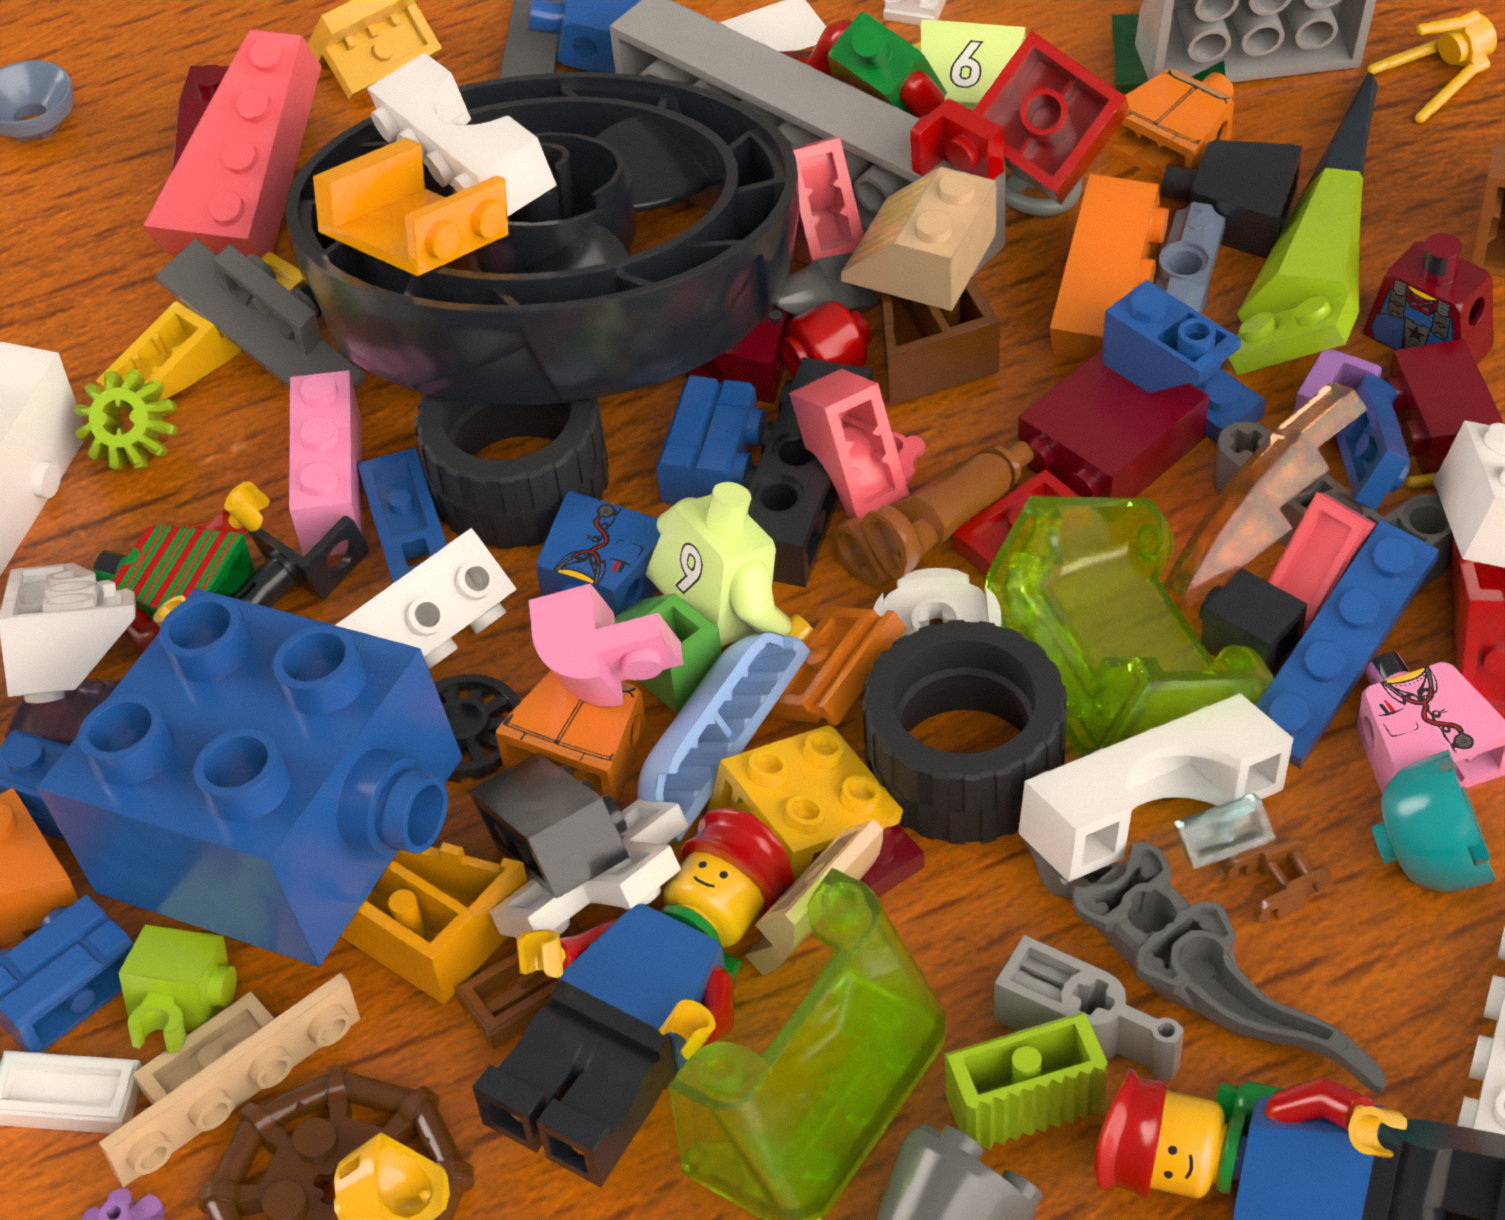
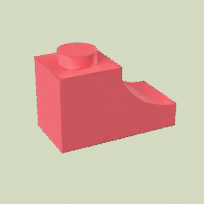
M831 137L792 148L797 161L800 203L794 249L796 259L811 264L818 258L853 253L864 234L841 138Z
M839 369L789 393L805 449L812 451L825 468L839 495L845 515L851 518L862 519L878 505H891L910 495L877 382L844 369Z

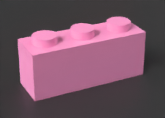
M350 370L290 377L289 511L303 557L345 515L355 521L364 537L363 484L357 463L363 462L362 418ZM344 540L338 543L330 555L345 554L348 548V541Z

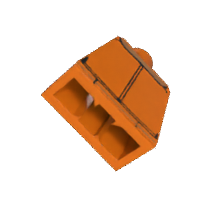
M1176 69L1163 71L1125 95L1130 112L1106 143L1104 151L1162 180L1168 164L1199 169L1209 142L1214 140L1230 141L1234 101L1232 99L1234 88L1232 83L1225 75L1218 72L1210 73L1205 79L1199 81Z
M550 670L500 724L495 732L504 771L539 752L558 767L566 764L578 781L587 779L599 796L602 797L608 794L618 805L646 730L642 692L632 685L635 680L627 679L621 681L623 705L596 706L575 697Z

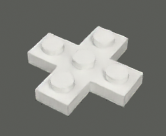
M638 799L624 809L621 813L626 822L627 831L620 834V837L630 858L557 899L526 874L528 882L489 911L500 935L517 938L524 932L539 929L554 930L561 934L569 927V919L589 903L623 907L628 910L632 909L635 905H646L653 901L661 892L660 886L682 870L671 846L668 844V842L689 827L679 804L662 801L647 802Z

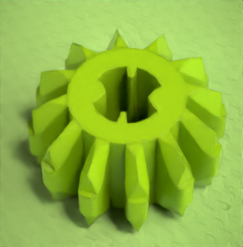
M130 369L124 381L118 372L113 370L105 372V390L93 383H88L85 386L86 394L94 400L91 407L84 404H77L74 407L75 414L89 419V423L80 426L75 431L76 437L81 440H93L87 453L88 456L92 459L100 460L108 455V464L111 469L123 470L128 459L134 468H146L148 466L147 450L160 457L167 454L166 446L158 440L160 434L172 436L178 432L177 426L163 422L164 416L172 414L177 409L174 401L169 399L159 400L165 387L164 384L153 379L144 385L143 373L138 370ZM122 409L132 411L129 418L134 423V426L130 431L121 429L123 421L118 415Z

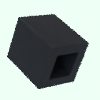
M1240 568L1223 587L1220 585L1214 586L1203 600L1199 610V618L1203 620L1200 648L1266 685L1285 664L1303 637L1307 603L1251 572Z

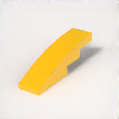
M268 251L261 258L274 272L275 280L288 291H291L293 288L299 289L305 283L300 269L272 252ZM175 301L105 372L110 370L118 372L124 381L130 369L138 370L143 373L144 385L153 379L164 384L165 387L159 400H165L216 370L242 350L218 332L214 324ZM105 372L96 380L99 387L104 390Z

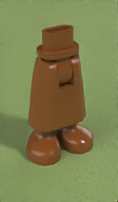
M1017 441L1005 447L1001 445L987 446L975 454V456L958 462L941 472L933 480L905 498L891 505H878L869 511L864 519L856 517L845 519L832 530V542L839 560L854 576L872 586H883L892 578L900 580L918 565L926 553L942 545L964 523L1006 495L1021 477V468L1033 461L1032 449L1023 441Z

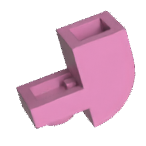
M591 583L529 600L532 638L539 657L575 697L586 703L606 707L623 705L621 681L627 679H651L659 675L662 670L683 665L681 641L659 613L615 624L614 612Z

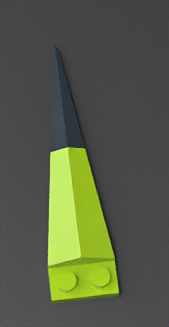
M1370 72L1363 80L1237 313L1242 322L1237 337L1241 339L1240 349L1228 357L1237 375L1346 345L1359 313V238L1362 186L1369 129L1378 90V84Z

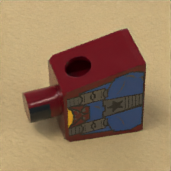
M1437 233L1428 237L1426 241L1414 242L1385 274L1365 324L1363 335L1393 350L1465 339L1478 365L1493 348L1494 343L1493 278L1487 270L1461 259L1462 243L1451 234Z

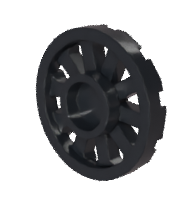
M478 674L455 675L435 682L434 685L441 702L446 703L443 708L462 757H464L465 752H468L471 762L462 763V758L447 781L458 783L465 778L480 780L497 772V768L503 764L495 732L508 717L499 716L505 712L511 713L521 703L516 693L503 682ZM469 690V697L458 698L460 691ZM492 694L496 696L495 699L486 705L483 704L484 700ZM481 747L493 753L485 757Z

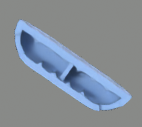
M765 632L744 637L729 646L715 661L648 755L639 774L637 800L678 803L689 825L688 828L670 842L681 841L712 796L720 760L740 754L811 652L797 637Z

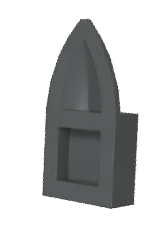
M847 253L818 258L806 268L793 273L787 278L786 285L776 305L796 316L824 302L838 301L845 305L850 312L858 311L861 314H866L877 306L880 301L874 290L841 281V272L853 254Z

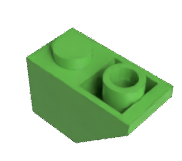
M675 593L637 600L615 617V624L659 613L681 641L683 665L662 670L659 675L651 679L637 680L675 713H678L722 654L719 628Z

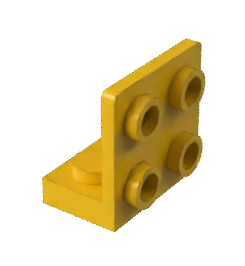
M830 725L721 759L708 811L731 808L751 813L769 827L782 843L790 859L794 877L793 883L811 865L814 853L825 850L843 830L875 819L885 829L888 826L891 827L899 824L903 814V809L884 786H881L873 773L837 730Z

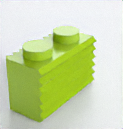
M1084 1012L944 1053L946 1060L944 1061L946 1067L945 1094L958 1129L988 1149H991L994 1142L1005 1145L1008 1137L1018 1141L1022 1133L1032 1137L1036 1129L1046 1132L1050 1124L1060 1128L1064 1120L1074 1124L1077 1116L1087 1120L1091 1112L1101 1115L1105 1108L1108 1062Z

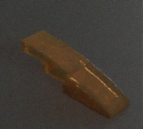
M1329 382L1282 422L1237 470L1195 527L1166 578L1163 586L1171 596L1188 606H1192L1209 593L1214 586H1218L1293 529L1279 508L1330 470L1317 448L1368 410L1355 389Z

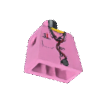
M1395 652L1384 653L1369 663L1365 670V676L1371 686L1362 692L1357 729L1382 795L1387 783L1402 768L1422 758L1446 750H1450L1457 769L1454 771L1460 787L1465 786L1466 789L1505 775V719L1452 664L1440 662L1411 672L1401 656Z

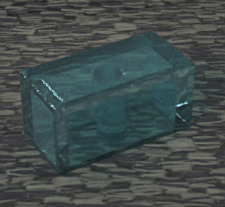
M1255 793L1173 822L1187 862L1193 869L1276 840L1263 802Z

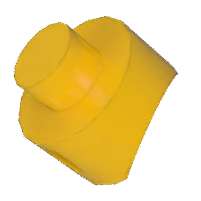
M382 1132L338 1163L334 1176L336 1194L334 1208L338 1220H434L446 1209L450 1196L448 1176L444 1167Z

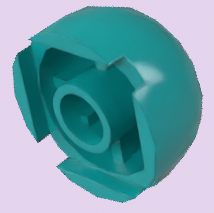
M1450 750L1422 758L1402 768L1387 783L1381 797L1383 822L1371 826L1375 842L1385 865L1398 861L1411 882L1426 890L1444 893L1467 890L1497 880L1495 871L1489 862H1485L1491 860L1465 786L1460 787L1454 771L1457 769ZM1476 859L1485 863L1478 865Z

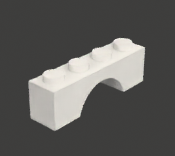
M425 52L367 88L376 107V110L371 112V118L382 137L389 143L394 140L398 141L407 138L422 144L423 163L442 187L450 184L455 188L456 192H460L496 175L503 177L506 180L507 215L509 216L556 186L538 138L507 115L490 122L467 125L471 118L452 73Z
M1239 693L1026 780L1018 833L1068 882L1124 859L1131 811L1141 804L1162 798H1190L1208 802L1233 812L1282 791L1293 737Z

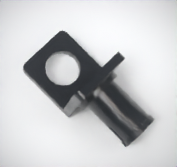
M346 515L304 557L261 528L253 532L248 531L265 561L229 597L272 608L292 586L298 588L302 586L324 601L369 553V546L355 521ZM347 540L348 548L343 559L334 567L328 568L327 561L333 548L341 541Z

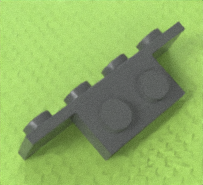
M194 238L155 276L156 281L196 314L214 324L218 332L289 389L290 377L350 370L354 390L366 380V374L322 339L317 318L319 311L314 302L301 290L293 288L291 291H288L275 280L276 276L272 269L255 254L251 253L246 257L231 244H228L216 255L198 239Z

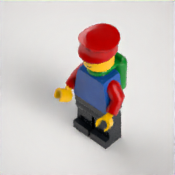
M722 808L708 811L699 821L697 835L687 840L682 847V857L684 860L680 866L682 870L676 873L666 885L663 896L665 907L660 912L645 904H638L632 909H628L619 919H611L575 936L560 938V934L557 931L539 929L524 932L516 938L519 973L527 975L536 970H544L546 976L558 978L559 983L549 995L550 1003L543 1006L529 1023L523 1038L501 1065L496 1068L490 1064L472 1086L484 1125L536 1153L543 1145L547 1159L600 1188L603 1186L655 1106L662 1090L668 1088L677 1074L681 1075L689 1061L695 1057L701 1048L710 1046L733 1029L734 977L740 970L742 961L723 952L722 947H730L741 940L756 917L760 914H765L777 902L779 896L783 895L793 884L794 877L790 859L782 843L769 827L751 813L731 808ZM512 1115L520 1118L522 1122L516 1120ZM572 1147H574V1148H576L577 1150L583 1152L584 1155L579 1154V1153L576 1152Z
M1133 1068L1125 1071L1109 1106L1095 1149L1094 1172L1099 1189L1104 1191L1120 1187L1134 1192L1142 1199H1147L1151 1188L1189 1198H1201L1209 1192L1212 1183L1216 1184V1188L1220 1193L1230 1195L1233 1182L1238 1181L1239 1186L1233 1220H1505L1504 1134L1430 1120H1406V1115L1394 1110L1384 1109L1383 1106L1374 1104L1372 1099L1327 1077H1319L1285 1089L1253 1081H1246L1240 1086L1220 1083L1218 1084L1216 1100L1213 1101L1167 1090L1166 1080L1142 1079Z

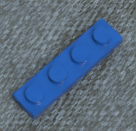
M1382 519L1379 521L1256 706L1293 737L1289 763L1300 769L1302 768L1360 680L1366 667L1373 660L1438 561L1439 549Z

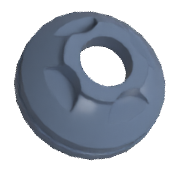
M39 60L20 61L0 68V135L21 142L34 138L45 139L52 135L68 116L74 104L73 87L67 72L57 64ZM42 114L35 118L22 120L29 115Z

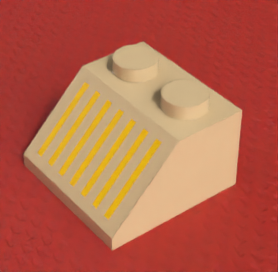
M939 167L888 196L843 268L841 281L952 311L996 235V181Z

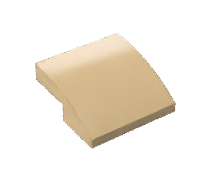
M875 819L843 830L755 924L763 936L745 956L762 975L773 972L780 967L875 863L883 842V828Z

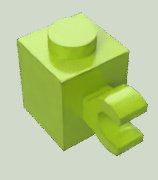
M144 925L118 973L128 1016V1029L132 1047L141 1048L148 1034L156 1030H164L163 1035L167 1052L176 1053L186 1041V1031L193 1032L219 1014L222 1007H229L236 991L237 973L234 966H229L224 936Z

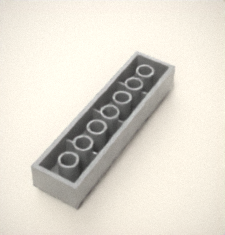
M641 0L609 26L615 73L678 81L728 96L766 117L782 132L792 148L831 137H840L864 234L888 196L923 177L912 171L910 132L919 118L902 111L898 107L883 102L856 89L854 86L839 81L672 0ZM1005 159L1004 172L994 179L996 181V235L972 277L1005 246ZM943 160L928 173L934 171L939 167H944L956 171L960 170L955 168L951 163L947 162L946 160Z

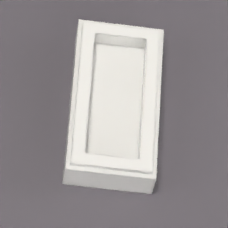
M4 1051L0 1062V1126L111 1134L133 1118L140 1093L133 1073L143 1066L140 1060Z

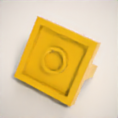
M351 0L321 15L310 37L308 46L320 65L327 62L349 100L368 91L367 88L424 52L431 58L439 55L442 47L416 4L417 0Z

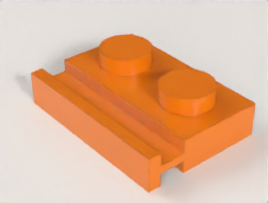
M830 606L804 642L811 652L772 707L770 713L777 719L818 723L821 718H826L830 725L837 726L863 691L867 674L872 672L876 659L882 652L889 650L893 646V642L902 637L907 630L906 626L897 614L891 610H887L883 616H879L874 609Z

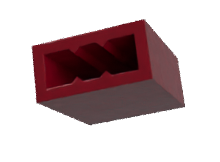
M1102 348L1018 416V441L1026 442L1033 451V461L1026 465L1031 471L1039 474L1046 469L1084 499L1088 505L1111 519L1206 438L1209 395L1189 383L1147 393L1104 365Z

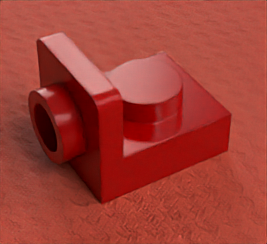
M950 98L945 100L930 114L922 116L911 129L912 171L920 176L926 175L943 160L951 163L960 171H966L969 174L991 180L996 179L1004 172L1003 127Z

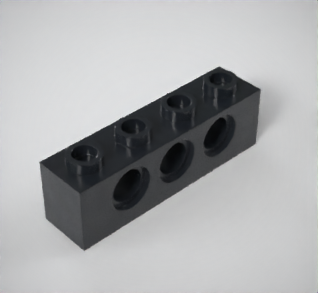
M802 357L794 379H786L783 383L779 398L778 418L775 423H767L762 436L761 459L758 466H749L743 484L751 494L747 514L773 539L776 548L772 581L806 588L840 500L834 484L823 465L812 451L805 449L789 393L839 369H844L872 380V369Z

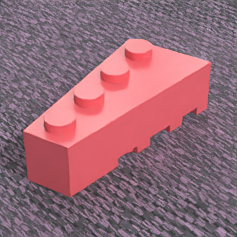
M249 30L143 225L166 253L178 255L194 238L198 239L216 255L228 244H231L246 257L252 253L262 258L268 251L274 252L322 67L302 35Z

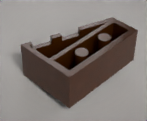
M973 277L970 278L952 311L879 292L889 407L999 372L1000 321Z

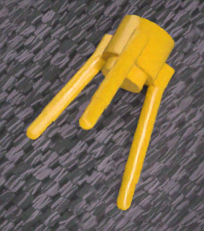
M1477 10L1460 17L1430 21L1429 23L1417 25L1415 32L1418 35L1443 32V34L1436 40L1368 65L1367 72L1376 74L1439 52L1446 63L1465 66L1415 115V121L1418 124L1425 122L1475 74L1490 67L1487 55L1493 53L1496 49L1497 35L1493 24Z

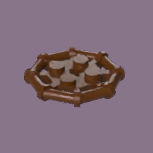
M345 1064L330 1066L329 1073L262 1104L255 1105L249 1102L238 1112L241 1122L211 1182L200 1188L198 1207L202 1212L208 1214L210 1220H243L242 1216L246 1217L259 1213H265L268 1220H338L334 1204L325 1203L326 1196L323 1188L334 1181L336 1169L341 1160L380 1132L405 1146L419 1135L430 1160L444 1167L448 1176L450 1196L446 1209L434 1220L453 1219L463 1194L474 1186V1168L471 1164L464 1162L438 1109L439 1096L428 1087L421 1086L414 1090L348 1072ZM351 1103L395 1114V1116L385 1128L352 1119ZM328 1105L329 1119L326 1120L318 1117L307 1119L299 1124L292 1136H288L282 1130L281 1126ZM262 1144L269 1153L274 1155L260 1185H242Z

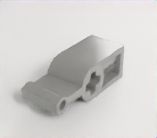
M1026 935L1023 936L994 983L995 1022L1015 1031H1020L1084 1012L1089 1019L1106 1060L1117 1053L1148 1067L1152 1076L1157 1079L1173 1080L1180 1068L1184 1032L1183 1027L1177 1021L1167 1017L1157 1019L1126 1005L1125 989L1116 977Z

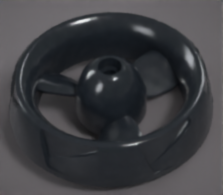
M602 72L530 74L458 86L471 118L467 125L486 123L508 115L538 138L556 183L555 187L508 216L509 235L463 255L471 271L439 266L420 276H415L318 231L313 176L391 144L379 133L371 117L339 134L323 146L298 173L288 193L286 218L292 252L302 277L310 290L313 291L327 326L344 355L363 369L394 384L417 392L453 400L500 405L566 403L625 393L684 374L726 352L745 338L765 319L779 301L786 285L794 256L800 207L798 169L795 154L782 132L766 117L728 96L698 86L650 76ZM423 163L425 189L444 197L457 193L450 184L442 187ZM681 201L709 211L697 223L681 234L662 244L630 256L636 234L634 212L662 208Z

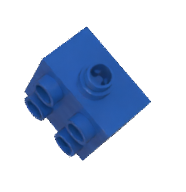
M194 588L186 600L176 606L165 617L160 626L159 634L105 702L87 715L80 726L78 736L36 788L95 893L320 967L398 851L422 853L434 843L443 827L447 813L448 795L445 783L463 757L421 648Z

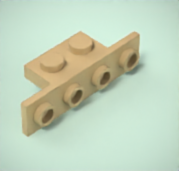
M339 973L277 1018H274L255 995L249 992L187 1035L186 1041L179 1051L169 1053L166 1050L133 1073L134 1079L139 1089L152 1105L98 1142L116 1179L123 1188L141 1175L150 1174L162 1167L173 1152L201 1132L212 1130L221 1125L229 1117L232 1110L260 1090L280 1083L294 1066L319 1048L330 1046L340 1040L347 1033L350 1026L361 1019L349 981Z

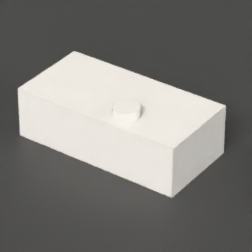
M1 341L0 576L47 500L56 494L62 476L85 441L78 439L75 431L84 425L81 416L74 413V407L77 403L59 353Z

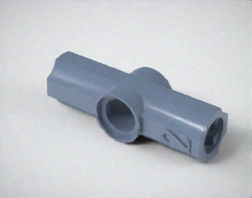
M1191 202L1185 209L1176 211L1167 245L1159 254L1158 276L1155 283L1156 286L1201 314L1208 306L1210 281L1225 230V217L1215 212L1211 204Z

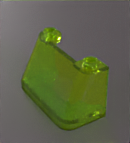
M1029 496L986 576L985 586L994 593L1000 605L1001 627L1016 630L1022 633L1023 637L1029 641L1036 642L1046 651V656L1055 662L1060 670L1061 682L1066 687L1067 695L1066 737L1081 758L1092 754L1096 750L1107 748L1144 733L1150 728L1161 726L1193 713L1204 706H1210L1239 693L1256 705L1275 679L1260 656L1251 647L1244 645L1225 647L1213 661L1158 579L1172 555L1174 536L1167 520L1152 498Z
M833 867L815 889L807 904L808 925L816 938L830 946L831 957L819 972L820 977L764 1054L760 1056L741 1045L731 1042H713L699 1048L687 1060L668 1086L683 1174L762 1220L824 1219L941 1051L946 1039L945 1012L876 894L864 883Z

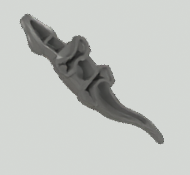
M1022 837L1035 860L1038 873L1046 889L1055 896L1072 900L1074 911L1078 917L1097 929L1099 933H1102L1108 944L1135 969V975L1161 997L1187 1009H1194L1199 1015L1207 1017L1221 1027L1230 1030L1235 1035L1268 1041L1274 1045L1297 1046L1310 1052L1319 1053L1344 1067L1372 1092L1377 1094L1384 1092L1386 1078L1383 1070L1353 1040L1334 1026L1317 1017L1272 1000L1260 992L1236 965L1234 954L1236 935L1225 909L1219 903L1211 901H1198L1191 905L1170 885L1171 870L1168 861L1162 851L1154 844H1147L1143 841L1133 842L1130 847V856L1122 864L1112 863L1068 882Z

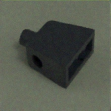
M1214 140L1207 144L1199 169L1172 164L1166 166L1161 186V198L1188 202L1190 204L1191 202L1211 204L1215 212L1225 217V230L1221 245L1267 259L1287 223L1298 189L1302 146Z

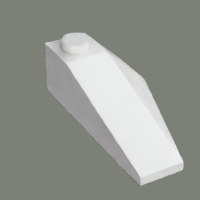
M75 563L11 569L0 610V639L8 697L24 695L25 702L47 703L64 698V691L75 690L135 619L136 602L134 592L129 589L116 591L115 583L110 580L96 582V574Z

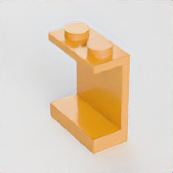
M407 138L398 140L313 176L318 231L415 276H420L509 235L505 178L496 175L451 196H441L425 189L422 144Z

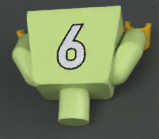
M922 19L920 26L921 41L912 46L917 48L926 57L946 89L945 100L950 98L973 111L1025 40L1026 30L1025 27Z
M722 482L715 485L711 495L700 498H684L659 516L656 526L661 535L647 567L646 576L664 595L677 594L719 628L721 646L737 642L753 634L765 632L778 633L783 636H794L803 643L805 642L813 628L797 614L788 618L774 604L772 580L776 548L773 539L747 514L751 501V494L748 489L737 483Z

